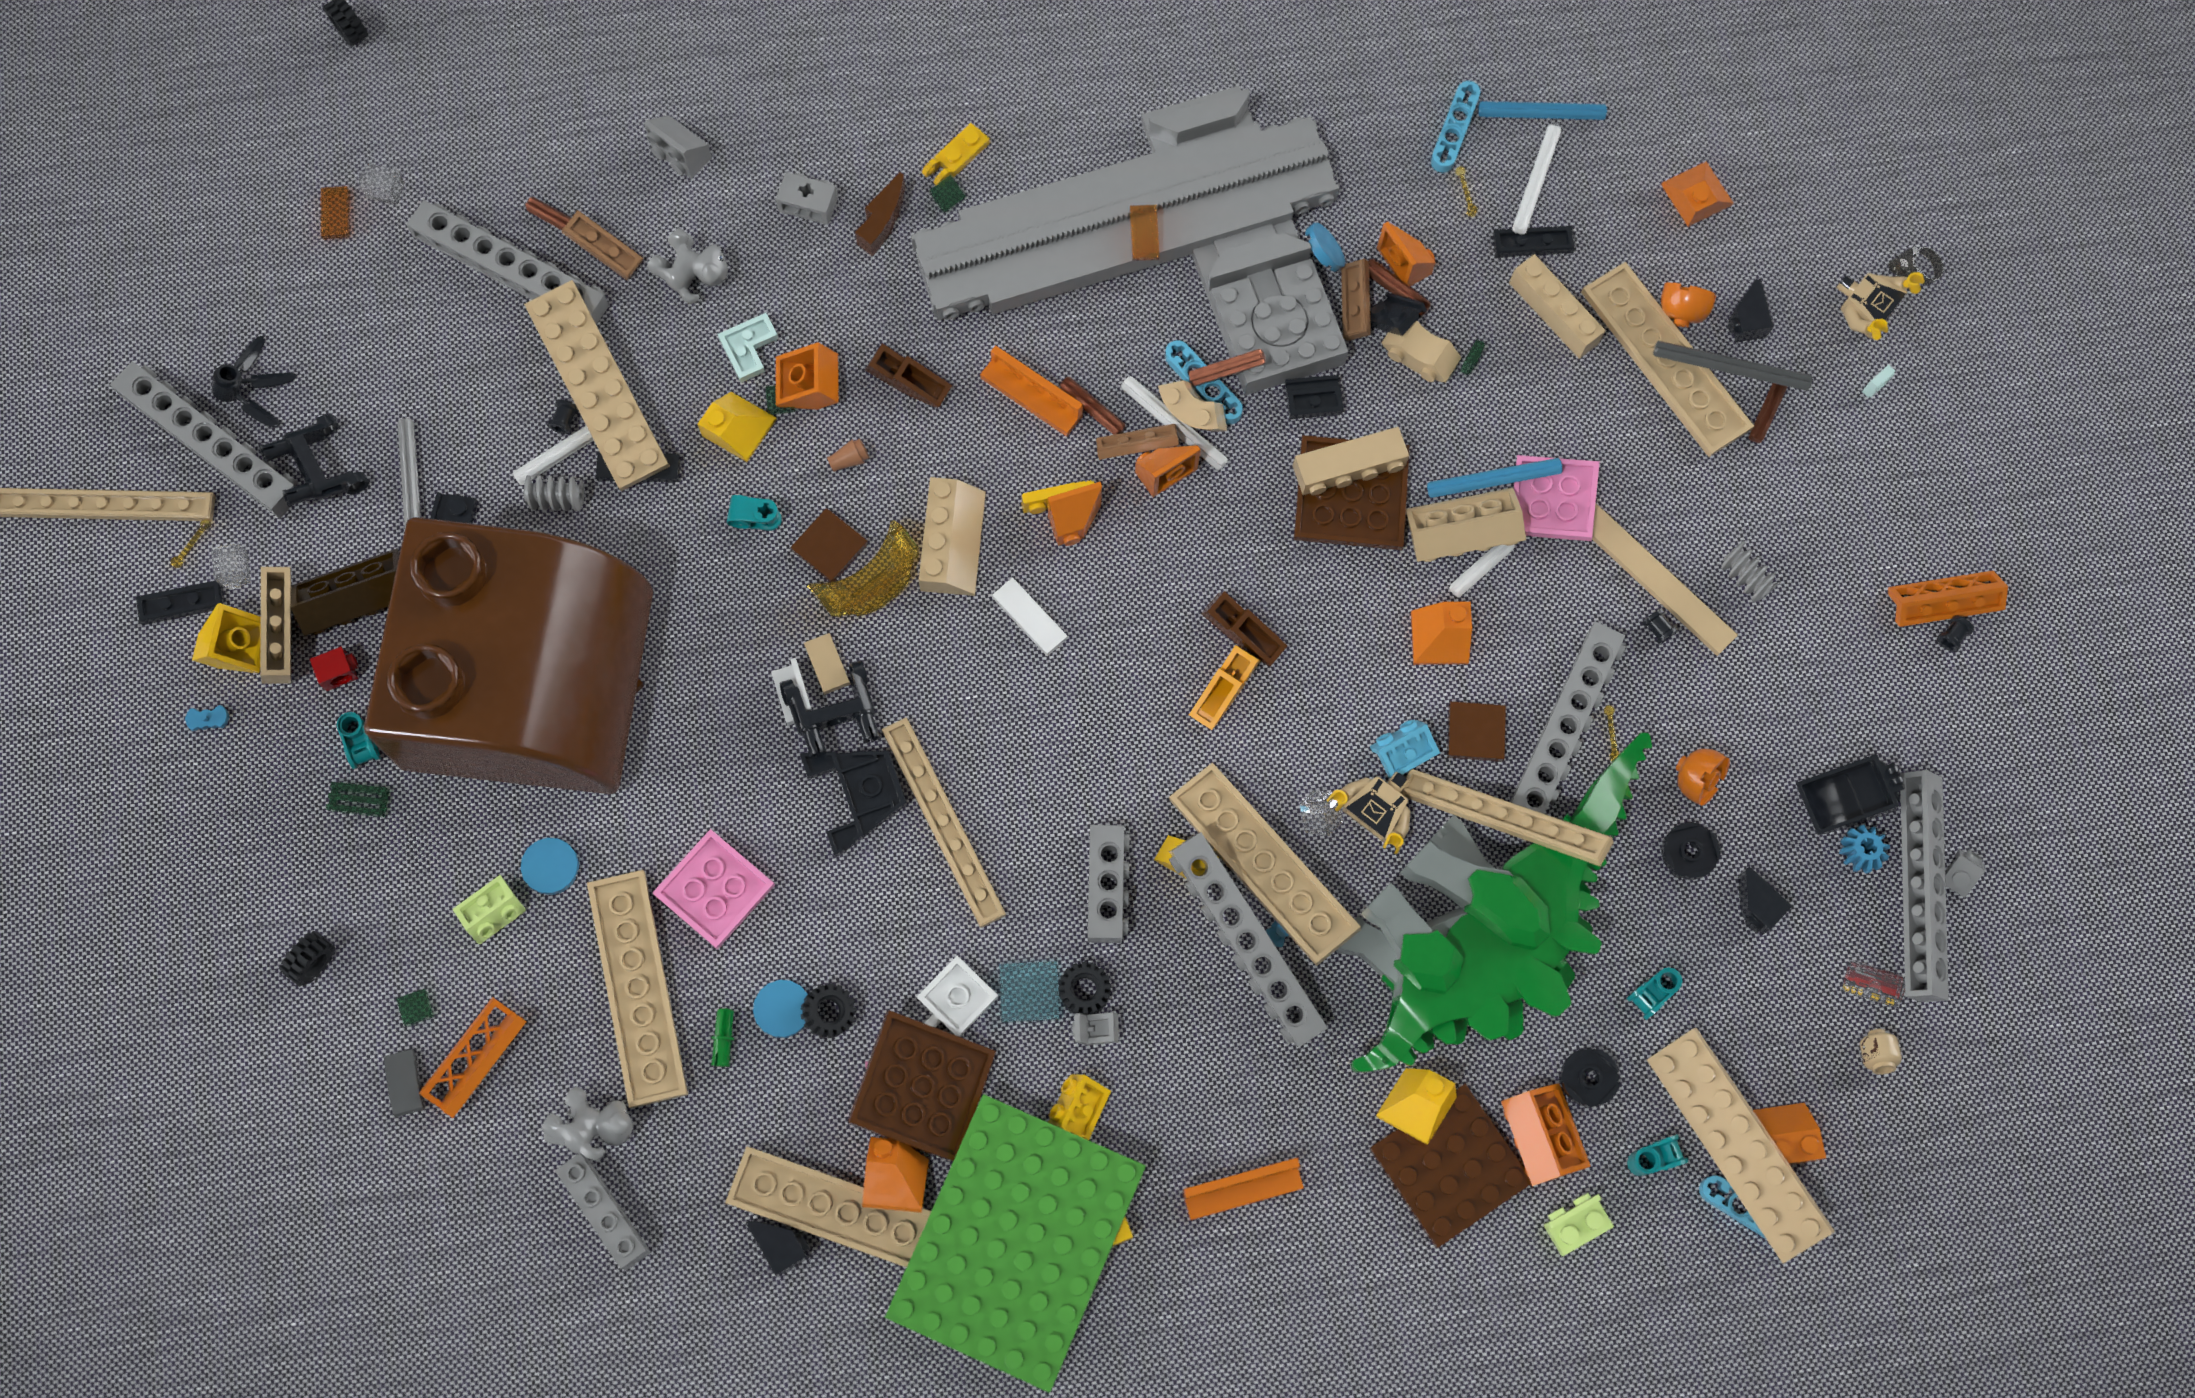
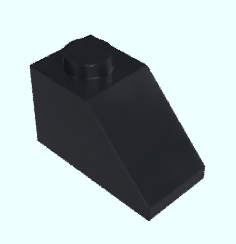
M1761 279L1754 281L1728 319V329L1730 334H1733L1735 343L1767 338L1774 327Z
M1750 866L1738 875L1741 916L1752 931L1760 932L1763 935L1776 925L1790 910L1792 905Z
M752 1220L746 1223L775 1276L780 1277L809 1259L806 1251L810 1247L802 1233L797 1236L792 1230Z

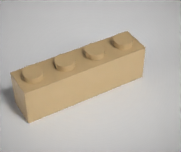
M1535 254L1515 268L1509 284L1579 359L1600 343L1606 330Z
M1398 426L1297 455L1294 458L1293 469L1302 494L1311 493V495H1318L1325 492L1327 488L1337 486V488L1346 487L1355 480H1370L1382 472H1398L1406 466L1409 453Z
M261 567L262 684H291L290 567Z

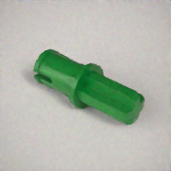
M720 1008L717 1010L715 1036H711V1039L714 1040L711 1066L730 1067L731 1042L734 1041V1037H732L734 1011L732 1009Z

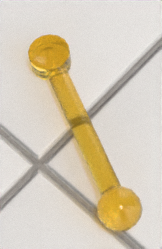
M1459 166L1455 172L1460 177L1468 208L1466 213L1468 216L1474 217L1478 209L1471 200L1464 175L1466 169L1463 166Z
M204 519L200 522V528L181 553L171 559L170 563L174 568L182 567L183 558L202 533L211 527L209 520Z
M1607 705L1604 708V714L1607 715L1612 750L1609 759L1613 762L1620 752L1617 751L1613 722L1615 709L1613 706Z

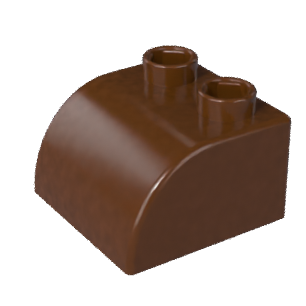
M417 517L410 518L406 523L364 725L365 734L403 771L603 794L616 793L621 782L653 597L652 586L640 572L623 560L603 550L568 538L523 529Z

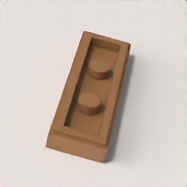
M579 210L562 229V233L627 281L643 262V257Z
M1366 259L1347 263L1341 269L1343 338L1346 341L1371 335L1369 262Z
M1176 424L1096 438L1099 460L1179 445Z

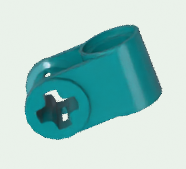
M744 495L731 496L726 522L729 526L739 529L750 528L773 531L780 526L782 516L772 500L751 498Z
M346 712L338 718L337 730L351 768L353 770L357 769L359 764L372 759L380 760L381 755L378 746L364 732L365 720L354 712ZM353 722H358L357 730L353 733H348L349 725Z
M1664 968L1654 974L1647 982L1641 984L1626 999L1629 1002L1632 1001L1643 1012V1018L1647 1020L1682 986V976L1674 968ZM1662 975L1668 976L1672 980L1673 985L1671 989H1665L1661 985L1660 978Z
M1676 1134L1632 1152L1628 1157L1627 1165L1632 1174L1642 1177L1683 1165L1689 1161L1683 1157L1677 1142L1679 1136ZM1640 1155H1644L1648 1158V1169H1644L1640 1166Z

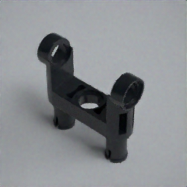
M332 414L318 417L308 427L285 433L280 440L259 445L265 462L288 454L292 456L305 480V484L282 491L285 502L288 501V507L310 499L320 501L344 492L349 495L358 494L364 491L370 484L364 472L353 473V471H349L326 479L308 445L329 439L328 436L339 429V424Z
M861 660L849 664L851 676L849 682L855 699L806 712L798 686L795 687L792 679L780 682L783 701L790 708L798 734L804 736L810 758H816L817 753L819 757L827 753L820 734L821 729L853 720L858 722L864 743H870V738H872V742L880 739L881 736L873 718L875 708L867 688V674Z

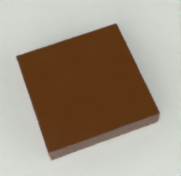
M826 508L795 541L790 549L833 584L866 548L868 541Z
M1450 701L1448 709L1447 758L1503 762L1505 759L1506 705Z

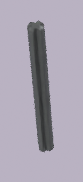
M1657 341L1653 350V355L1656 357L1805 391L1809 390L1812 385L1813 377L1808 374L1663 341Z

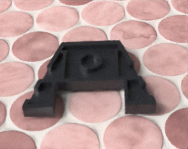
M889 751L827 752L820 757L816 754V758H810L809 752L800 754L808 779L837 771L854 822L826 831L835 857L843 854L907 805Z

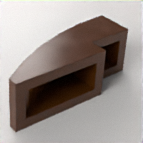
M901 172L865 207L867 220L855 231L857 245L872 257L884 244L899 217L905 193L904 174Z
M883 343L876 350L864 369L891 387L935 408H939L952 387L951 384L909 356L904 358Z
M1225 591L1218 593L1201 612L1223 634L1269 667L1288 646L1249 609L1244 610Z

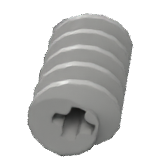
M527 475L524 483L525 504L531 510H536L538 506L541 510H547L550 506L553 511H557L561 506L564 511H569L572 506L574 511H580L584 504L583 479H581L579 485H576L574 477H570L569 483L565 484L563 476H560L558 483L554 484L552 476H548L546 484H543L541 476H537L536 482L532 483L531 476Z
M1743 541L1724 557L1721 569L1724 571L1732 568L1728 576L1730 578L1739 576L1736 582L1738 587L1747 584L1743 591L1745 594L1755 592L1751 599L1754 603L1766 597L1782 581L1775 584L1772 583L1776 576L1775 573L1765 576L1768 566L1764 565L1758 568L1757 565L1760 558L1757 557L1750 560L1749 557L1753 550L1749 549L1743 552L1742 548L1745 544Z

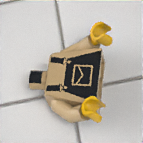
M1914 272L1908 277H1892L1867 273L1859 284L1846 275L1836 287V289L1848 296V299L1840 309L1844 313L1845 319L1852 331L1863 333L1870 339L1879 340L1881 338V331L1888 332V325L1885 320L1906 295L1907 291L1905 290L1909 288L1911 293L1917 294L1921 291L1919 283L1923 284L1925 281L1923 275L1919 272Z
M1395 772L1387 783L1378 776L1373 780L1363 778L1347 784L1340 790H1335L1327 798V802L1330 800L1337 801L1338 806L1335 808V811H1339L1343 807V812L1384 843L1383 848H1386L1387 844H1392L1396 847L1394 854L1399 853L1404 842L1403 840L1409 831L1411 813L1406 806L1408 799L1401 794L1402 790L1409 783L1402 774Z

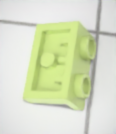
M501 875L452 909L465 930L478 944L492 937L526 911Z
M1586 1193L1573 1201L1575 1207L1565 1211L1562 1207L1548 1215L1551 1221L1543 1226L1561 1256H1565L1614 1227L1599 1202L1601 1200L1599 1194L1590 1197L1589 1193Z

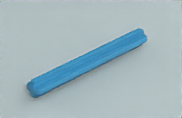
M1481 101L1478 105V115L1480 117L1603 120L1607 114L1605 104Z
M1559 458L1431 481L1427 483V491L1429 497L1433 498L1562 473V463Z

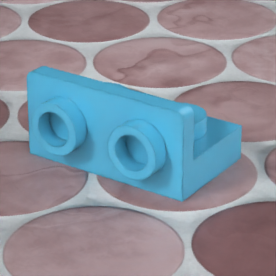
M1414 719L1401 724L1400 729L1392 734L1386 733L1376 739V743L1370 746L1372 752L1378 754L1389 778L1395 772L1404 774L1440 753L1427 724L1418 720L1415 721Z

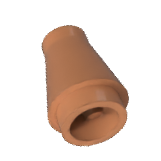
M852 439L834 454L827 457V460L835 472L840 469L864 464V460L870 457L862 440L854 441Z

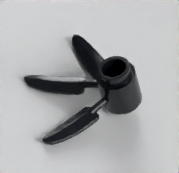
M259 336L244 350L234 363V366L223 364L214 371L212 394L216 399L223 402L239 400L243 404L241 409L260 423L274 428L278 427L280 422L253 400L244 399L240 395L241 384L252 383L254 388L274 387L293 381L296 374L292 372L252 375L251 378L242 379L241 370L242 372H248L263 349L265 339L263 336Z

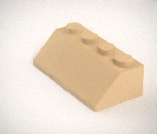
M930 477L919 572L920 591L975 596L985 491L958 479Z
M1513 488L1406 509L1417 562H1431L1439 557L1449 555L1460 556L1465 552L1474 550L1486 551L1499 545L1511 546L1526 540L1523 513Z

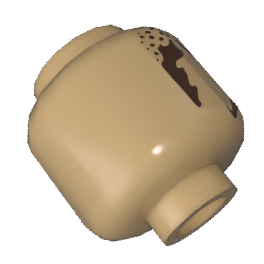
M1884 1029L1871 1030L1868 1032V1036L1860 1041L1863 1064L1867 1069L1872 1070L1874 1074L1892 1073L1901 1063L1902 1056L1898 1039L1895 1035L1886 1033Z

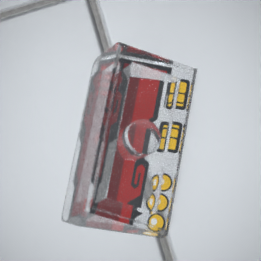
M1850 959L1842 991L1899 1008L1905 993V976Z

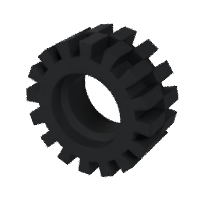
M331 0L322 6L332 25L349 46L353 47L369 36L362 21L346 0Z
M308 932L304 938L298 939L297 944L294 943L291 946V951L286 952V958L281 961L280 972L297 986L304 987L307 983L313 982L314 977L318 978L321 975L320 972L328 967L326 964L332 961L333 958L331 956L335 954L334 950L336 948L318 932Z
M1084 961L1081 964H1072L1071 968H1067L1064 971L1059 983V997L1062 1000L1063 1006L1067 1007L1069 1012L1072 1014L1082 1013L1091 1015L1095 1012L1099 1013L1108 1003L1111 984L1108 975L1104 973L1102 967L1099 968L1095 963L1087 964V961ZM1083 978L1090 979L1096 986L1095 995L1088 1000L1079 999L1073 991L1074 984Z
M833 984L821 985L812 990L804 998V1003L801 1005V1010H803L801 1020L804 1019L805 1028H809L811 1034L819 1035V1038H834L851 1027V1023L855 1020L854 1014L856 1013V1007L854 1008L853 1006L855 1000L849 997L850 992L842 990L840 985L833 986ZM824 1000L833 1001L839 1008V1015L833 1022L823 1021L818 1015V1006Z

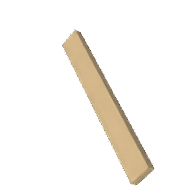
M0 488V517L213 521L216 495L213 492Z
M1595 503L1592 540L1718 656L1738 635Z
M907 717L881 729L980 929L1005 917L1006 913Z
M1411 769L1406 776L1409 783L1401 792L1407 799L1601 866L1614 843L1610 836Z

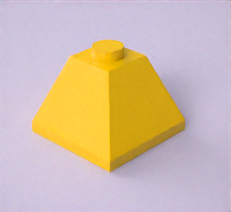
M729 392L712 402L698 422V427L702 437L748 462L777 419L775 416L733 392Z
M218 603L198 633L192 661L218 669L259 673L261 668V616Z
M1405 1068L1376 1114V1117L1428 1145L1457 1098L1456 1085L1454 1082L1431 1070Z

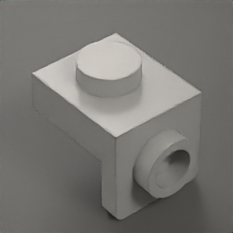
M1959 849L1955 860L1945 872L1946 886L1965 898L1985 872L1984 865L1981 863L1983 859L1970 850L1965 853Z
M1118 1013L1074 1014L1072 1033L1075 1042L1087 1046L1119 1043Z

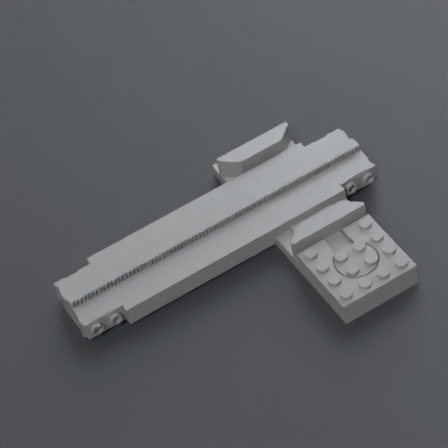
M1239 85L1141 114V124L1151 147V154L959 210V221H947L938 228L931 230L925 228L912 234L913 251H916L917 264L931 302V311L934 317L936 316L938 321L942 319L951 320L965 312H978L985 306H989L993 315L1192 255L1230 358L1256 349H1262L1265 354V364L1236 373L1245 396L1284 384L1285 379L1304 378L1345 365L1348 349L1312 258L1309 259L1310 243L1300 240L1292 220L1294 213L1303 214L1310 208L1331 205L1334 201H1337L1340 189L1339 185L1334 181V173L1327 158L1328 151L1325 143L1319 138L1315 120H1312L1311 116L1306 118L1298 117L1292 119L1288 124L1281 126L1271 125L1261 131L1259 123H1254L1248 109L1249 88L1241 90Z

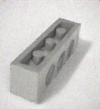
M1090 825L1087 943H1122V935H1128V918H1123V907H1128L1129 890H1123V879H1129V862H1124V851H1129L1130 834H1124V826ZM1111 850L1116 853L1117 858L1113 862H1106L1101 857L1102 853ZM1106 878H1111L1116 882L1117 886L1112 890H1105L1101 886V882ZM1105 906H1111L1116 910V915L1112 918H1104L1100 910Z
M578 1153L555 1170L620 1269L627 1271L652 1253L587 1157Z

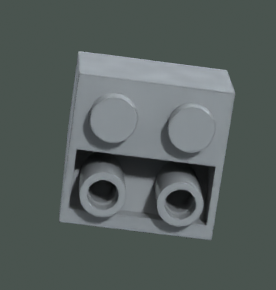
M670 115L649 119L644 123L647 132L646 138L651 145V152L658 159L668 161L673 170L679 175L684 173L692 179L712 158L709 145Z

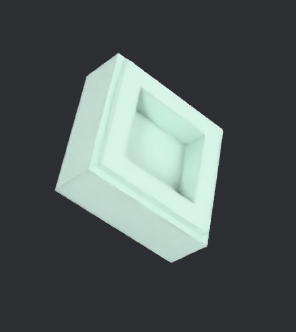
M1890 365L1886 366L1868 383L1862 392L1868 398L1872 397L1888 383L1895 374V370Z

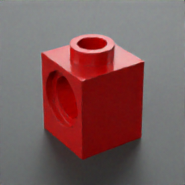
M342 646L309 659L318 684L326 691L358 679L355 669L359 668L358 662L354 654H349Z

